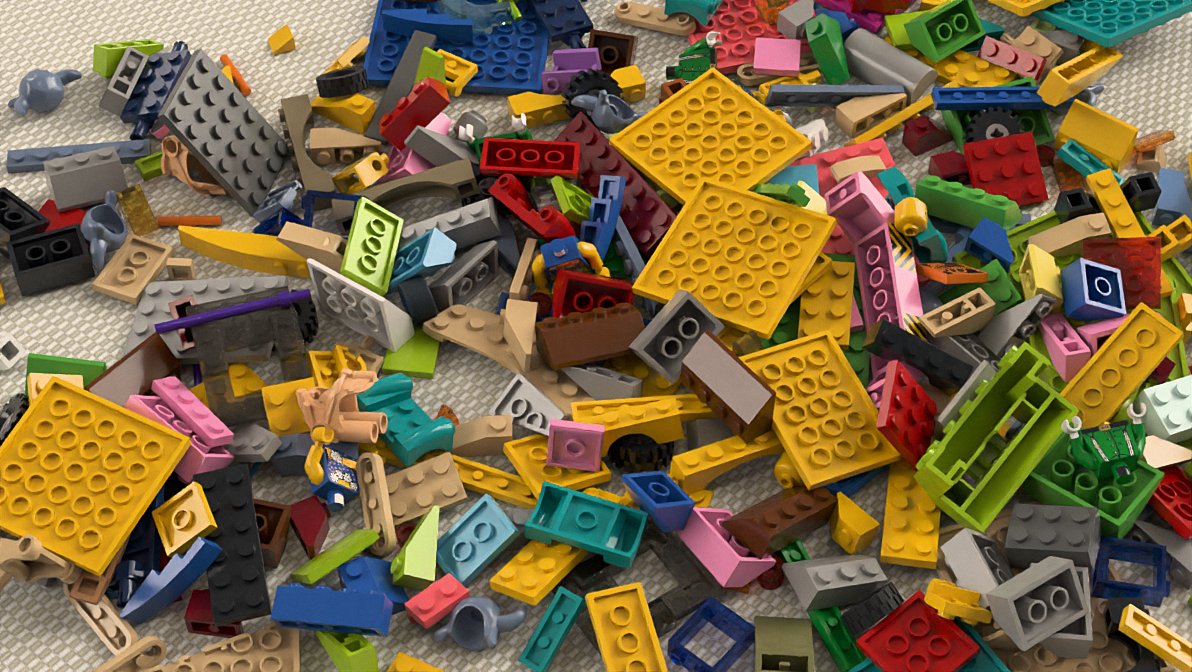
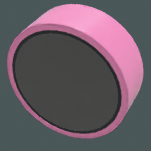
M160 119L151 128V133L157 139L165 137L170 132Z

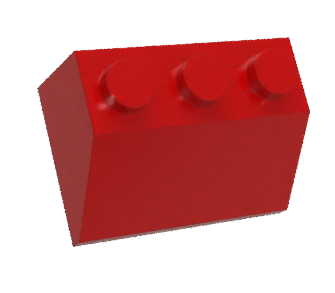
M428 76L423 81H418L412 88V92L407 97H402L390 114L387 113L381 118L379 122L380 134L398 150L402 151L406 147L404 141L417 125L425 128L450 104L446 85Z
M558 268L553 289V317H565L572 312H590L597 307H615L616 304L622 302L633 305L635 294L633 293L632 286L634 284L628 281Z

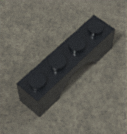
M1152 172L1128 177L1120 185L1133 213L1155 208L1162 192ZM1083 187L1060 192L1054 208L1060 224L1080 216L1102 213L1093 194L1086 193Z
M885 319L870 326L862 346L863 349L884 360H898L915 367L928 377L929 384L949 395L960 391L969 379L973 366Z
M1108 598L1103 611L1107 637L1124 644L1130 650L1135 660V667L1126 672H1160V662L1158 658H1155L1154 653L1118 630L1123 609L1129 604L1150 616L1149 610L1144 607L1143 598Z

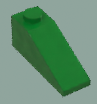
M822 13L805 23L808 43L827 84L842 85L850 80L839 21Z

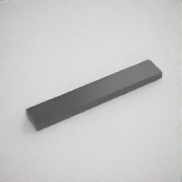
M418 30L414 31L364 135L365 137L380 141L382 145L387 146L389 141L380 134L379 122L385 114H390L396 108V104L402 97H407L412 92L422 51L425 47L433 49L437 41L436 35Z

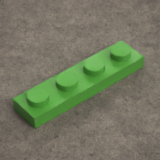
M771 183L758 184L754 190L757 194L799 207H806L811 198L804 194L806 191L794 183L792 185L786 183L783 185L778 183L775 185Z

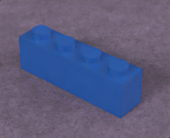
M289 583L288 586H277L270 619L279 627L387 637L394 604L387 598L385 593L370 590L368 594L351 588L332 591L331 588L318 585L315 586V589L305 588L301 584Z

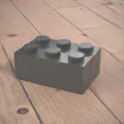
M1014 504L1004 545L1010 567L1028 569L1031 563H1039L1047 557L1053 556L1073 560L1074 566L1088 567V573H1094L1103 530L1098 508Z

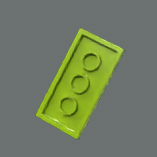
M362 196L357 201L339 274L383 297L388 292L404 220Z

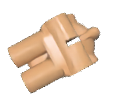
M175 135L163 139V155L161 159L163 175L167 174V176L177 177L192 190L202 194V196L208 194H229ZM197 169L202 181H194L190 177L189 172Z
M344 368L340 373V377L331 388L313 387L309 391H306V388L297 390L298 405L303 410L304 419L311 429L310 435L313 441L312 432L317 427H325V430L332 429L334 431L332 443H338L339 441L375 443L378 434L386 432L388 423L386 413L359 412L356 394L366 392L379 380L375 371L353 372L350 369ZM324 442L323 444L329 445L331 442Z

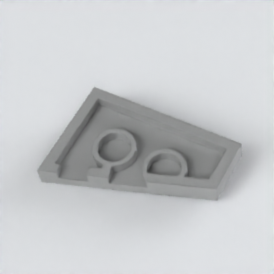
M567 180L571 184L577 186L576 180ZM547 181L540 182L530 189L538 212L547 206H552L558 211L562 210L552 183Z
M519 372L488 412L492 416L512 415L513 424L548 437L551 419L564 421L570 419L562 409L525 375Z
M243 417L231 431L234 433L232 443L221 446L235 457L233 462H267L281 446L282 441L274 433Z

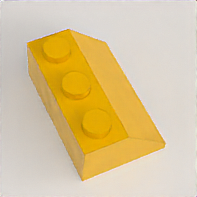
M1075 99L1058 130L1054 148L1059 150L1067 141L1073 139L1117 174H1120L1129 163L1139 129Z

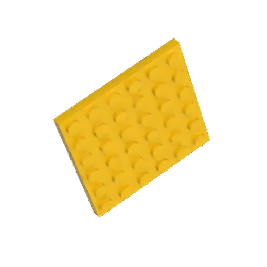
M713 67L609 139V144L627 161L683 206L702 177L744 190L754 191L758 184H764L812 149V141Z
M702 177L632 286L633 293L667 304L680 289L688 291L723 325L769 340L837 225L836 218Z
M52 376L0 446V529L19 539L30 534L39 539L42 547L69 563H73L101 577L184 456L192 441L190 437L58 377Z

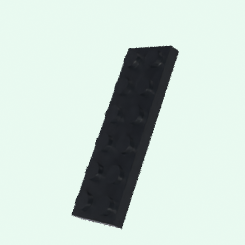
M248 464L194 474L193 479L201 485L217 528L205 536L204 539L216 543L222 549L221 553L206 570L215 626L218 627L271 615V603Z

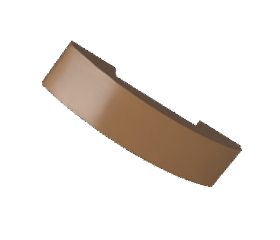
M131 533L101 577L86 570L81 572L80 577L75 581L71 590L70 598L98 605L117 570V564L121 561Z

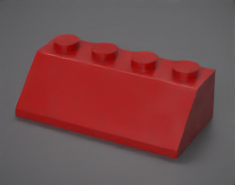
M484 138L480 163V173L482 175L502 176L508 173L517 178L552 179L557 175L565 180H578L580 143Z

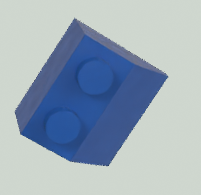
M1079 258L1060 271L1066 317L1089 322L1126 315L1120 269Z
M664 471L622 475L621 480L630 498L641 511L649 513L648 517L656 524L659 530L663 532L684 530L696 503Z
M363 556L337 567L342 588L355 589L359 593L368 594L370 590L385 593L387 598L394 604L392 615L405 611L404 604L409 601L404 588L392 584L393 574L390 570L392 562Z

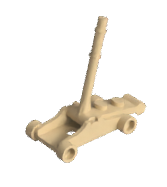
M30 534L23 536L19 541L0 538V593L12 577L18 581H26L31 584L41 578L58 577V579L65 583L72 584L81 575L82 568L42 547L41 541Z

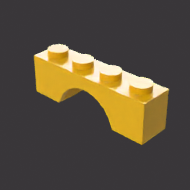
M675 398L663 399L658 402L637 405L623 410L610 411L605 414L572 421L605 426L601 457L607 455L610 445L615 440L627 434H645L653 438L658 444L684 439Z

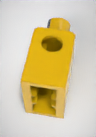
M375 151L332 177V181L342 196L361 191L388 172L386 165L389 164V158L385 153L380 152L378 154Z

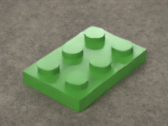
M997 258L979 269L988 273L987 282L957 284L938 296L945 305L980 287L996 303L993 317L1024 301Z

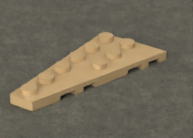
M275 622L264 625L265 628L251 634L245 632L205 647L201 653L190 657L187 654L179 657L177 662L164 667L158 665L142 672H301L300 629L279 627Z

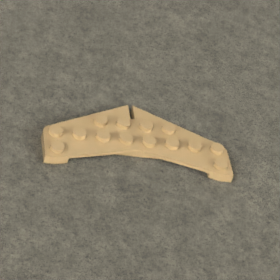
M457 304L439 313L437 317L423 323V332L431 338L441 342L450 340L498 361L514 374L519 372L525 375L570 417L568 421H572L571 402L596 401L566 374L562 368L553 370L537 351L535 329L529 373H524L503 335L504 324H499V314Z

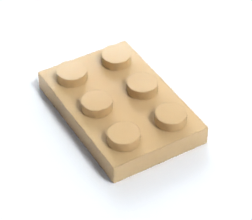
M130 233L125 243L118 249L93 282L94 291L137 305L147 284L156 280L165 268L167 259L172 258L175 254L173 247Z
M450 452L385 476L395 530L420 521L423 515L434 505L440 506V513L469 502Z

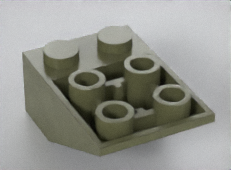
M755 616L754 672H814L811 619Z

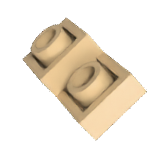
M861 156L831 165L830 170L837 182L841 183L857 171L862 172L868 178L878 177L877 174L887 170L879 156Z

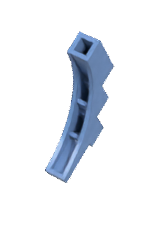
M1159 168L1156 181L1162 192L1155 208H1153L1152 225H1165L1167 227L1183 215H1186L1192 222V201L1185 186L1184 172ZM1192 246L1184 251L1192 252Z

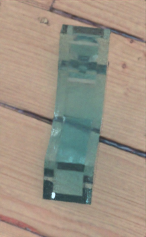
M437 0L440 14H449L450 20L472 19V31L474 34L492 33V27L512 24L509 1L476 5L466 0Z

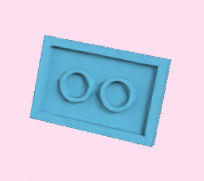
M486 493L437 541L436 562L445 574L450 573L466 587L521 533L492 496Z

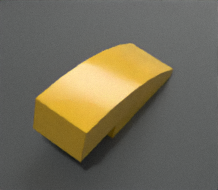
M1183 215L1167 227L1162 225L1146 236L1159 263L1192 246V222L1186 215Z

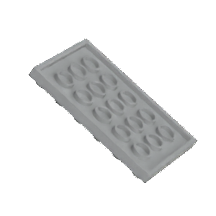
M287 276L149 282L143 291L123 357L156 332L154 324L172 320L168 306L169 302L193 295L201 314L278 296V293L287 291L289 280ZM278 306L204 323L210 343L186 351L176 330L161 333L160 336L180 365L269 361L282 308Z

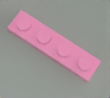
M174 376L153 380L151 389L210 448L232 443L234 433L179 379Z

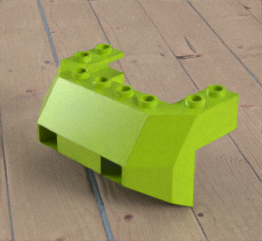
M1025 341L1019 348L1014 345L997 364L1000 369L989 382L984 379L974 391L978 394L973 402L968 399L958 411L962 414L957 422L952 419L942 431L946 434L940 442L935 440L926 450V454L915 465L918 471L913 477L933 502L962 527L984 533L1062 434V422L1067 419L1070 423L1072 417L1076 416L1080 411L1037 377L1051 362ZM1012 415L1022 425L1012 438L1007 441L997 432ZM964 473H967L977 481L973 487L961 478Z

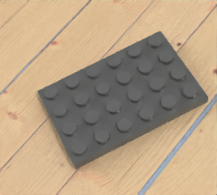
M202 49L194 51L157 117L252 217L263 200L267 198L289 154L288 146Z

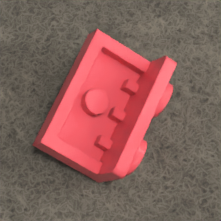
M448 573L404 604L408 619L412 624L418 622L425 629H428L452 612L463 599L469 598L470 593L468 589Z

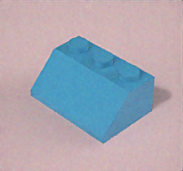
M434 227L397 250L386 294L397 293L398 284L417 276H422L425 279L428 276H433L444 266L448 267L455 258L454 252L457 244Z

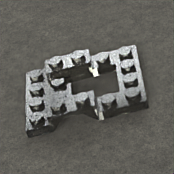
M288 286L187 306L185 311L188 317L278 296V293L289 291ZM293 304L285 308L278 306L190 327L209 409L227 428L267 419L261 391L237 397L234 396L225 352L274 342L285 383L311 377L306 358V349Z
M648 517V526L635 558L652 549L680 584L647 603L657 637L659 638L675 629L677 621L722 596L723 589L675 531L663 532L659 530L656 524ZM596 554L586 561L578 563L551 591L555 595L559 587L562 586L585 599L588 593L619 587L613 577L626 570V568L604 562V555ZM585 604L575 623L601 656L588 607Z

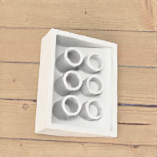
M311 258L306 261L322 313L365 337L367 335L372 336L376 343L393 352H396L415 334L412 318L408 313L402 311L387 299Z

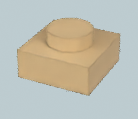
M167 259L166 267L170 281L195 280L196 273L193 259Z

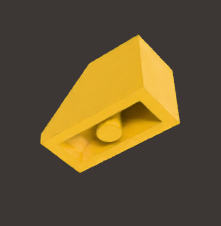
M840 491L835 496L838 502L829 519L831 538L853 555L872 544L880 523Z

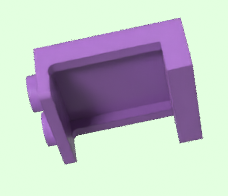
M598 48L554 50L553 59L555 67L552 71L542 72L541 74L544 94H562L563 91L567 92L568 89L564 87L567 82L571 84L573 80L570 77L573 75L578 77V71L583 70L587 72L589 68L595 71L596 69L601 70Z

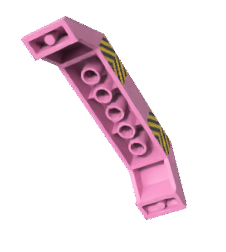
M857 171L826 192L825 201L827 215L836 218L837 224L853 243L866 333L868 334L872 324L885 319L928 342L926 328L918 321L919 317L923 315L911 237L896 230L894 226V210L862 172ZM870 353L873 379L865 390L879 411L888 362L895 360H884ZM900 362L915 381L923 374V372L915 367Z

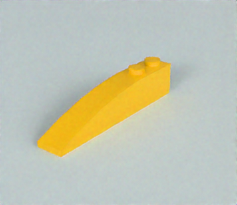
M1099 45L1052 69L1036 93L1042 97L1045 103L1057 106L1094 83L1120 61L1123 55L1112 47L1107 48Z
M181 225L178 227L181 245L201 255L248 270L280 276L311 278L307 260L276 240L278 236Z

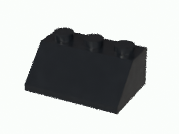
M6 187L0 188V253L9 260L10 255L6 242L44 233L50 225V220Z
M80 223L6 242L22 297L95 277Z

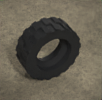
M363 67L335 70L316 77L319 96L322 98L347 96L369 88L366 70Z
M889 582L851 607L840 618L851 634L856 636L886 617L905 600L893 583Z

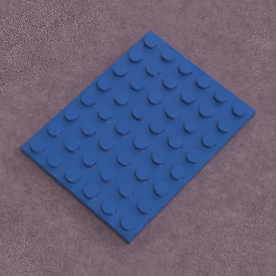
M378 0L363 68L366 70L369 86L388 87L411 40V37L383 29L382 10L427 9V15L449 14L450 20L472 19L473 42L436 41L432 49L435 52L439 49L478 65V72L462 88V92L517 95L525 92L542 94L541 74L545 72L550 38L527 0H519L516 3L523 17L519 22L514 21L508 8L501 9L496 0H438V2ZM445 77L446 80H448V81H450V82H454V81H455V80H452V79H450V78H448V77Z

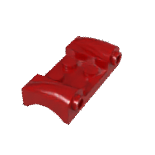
M503 174L488 190L489 193L510 210V213L546 243H550L554 239H563L569 236L576 237L574 229L567 218L554 207H544L537 213L538 211L530 204L524 185L512 174Z

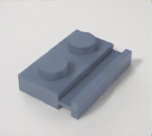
M294 180L269 192V198L263 200L252 216L258 222H261L267 218L269 220L273 219L280 212L286 213L294 204L292 201L298 194L296 191L303 186L297 180Z

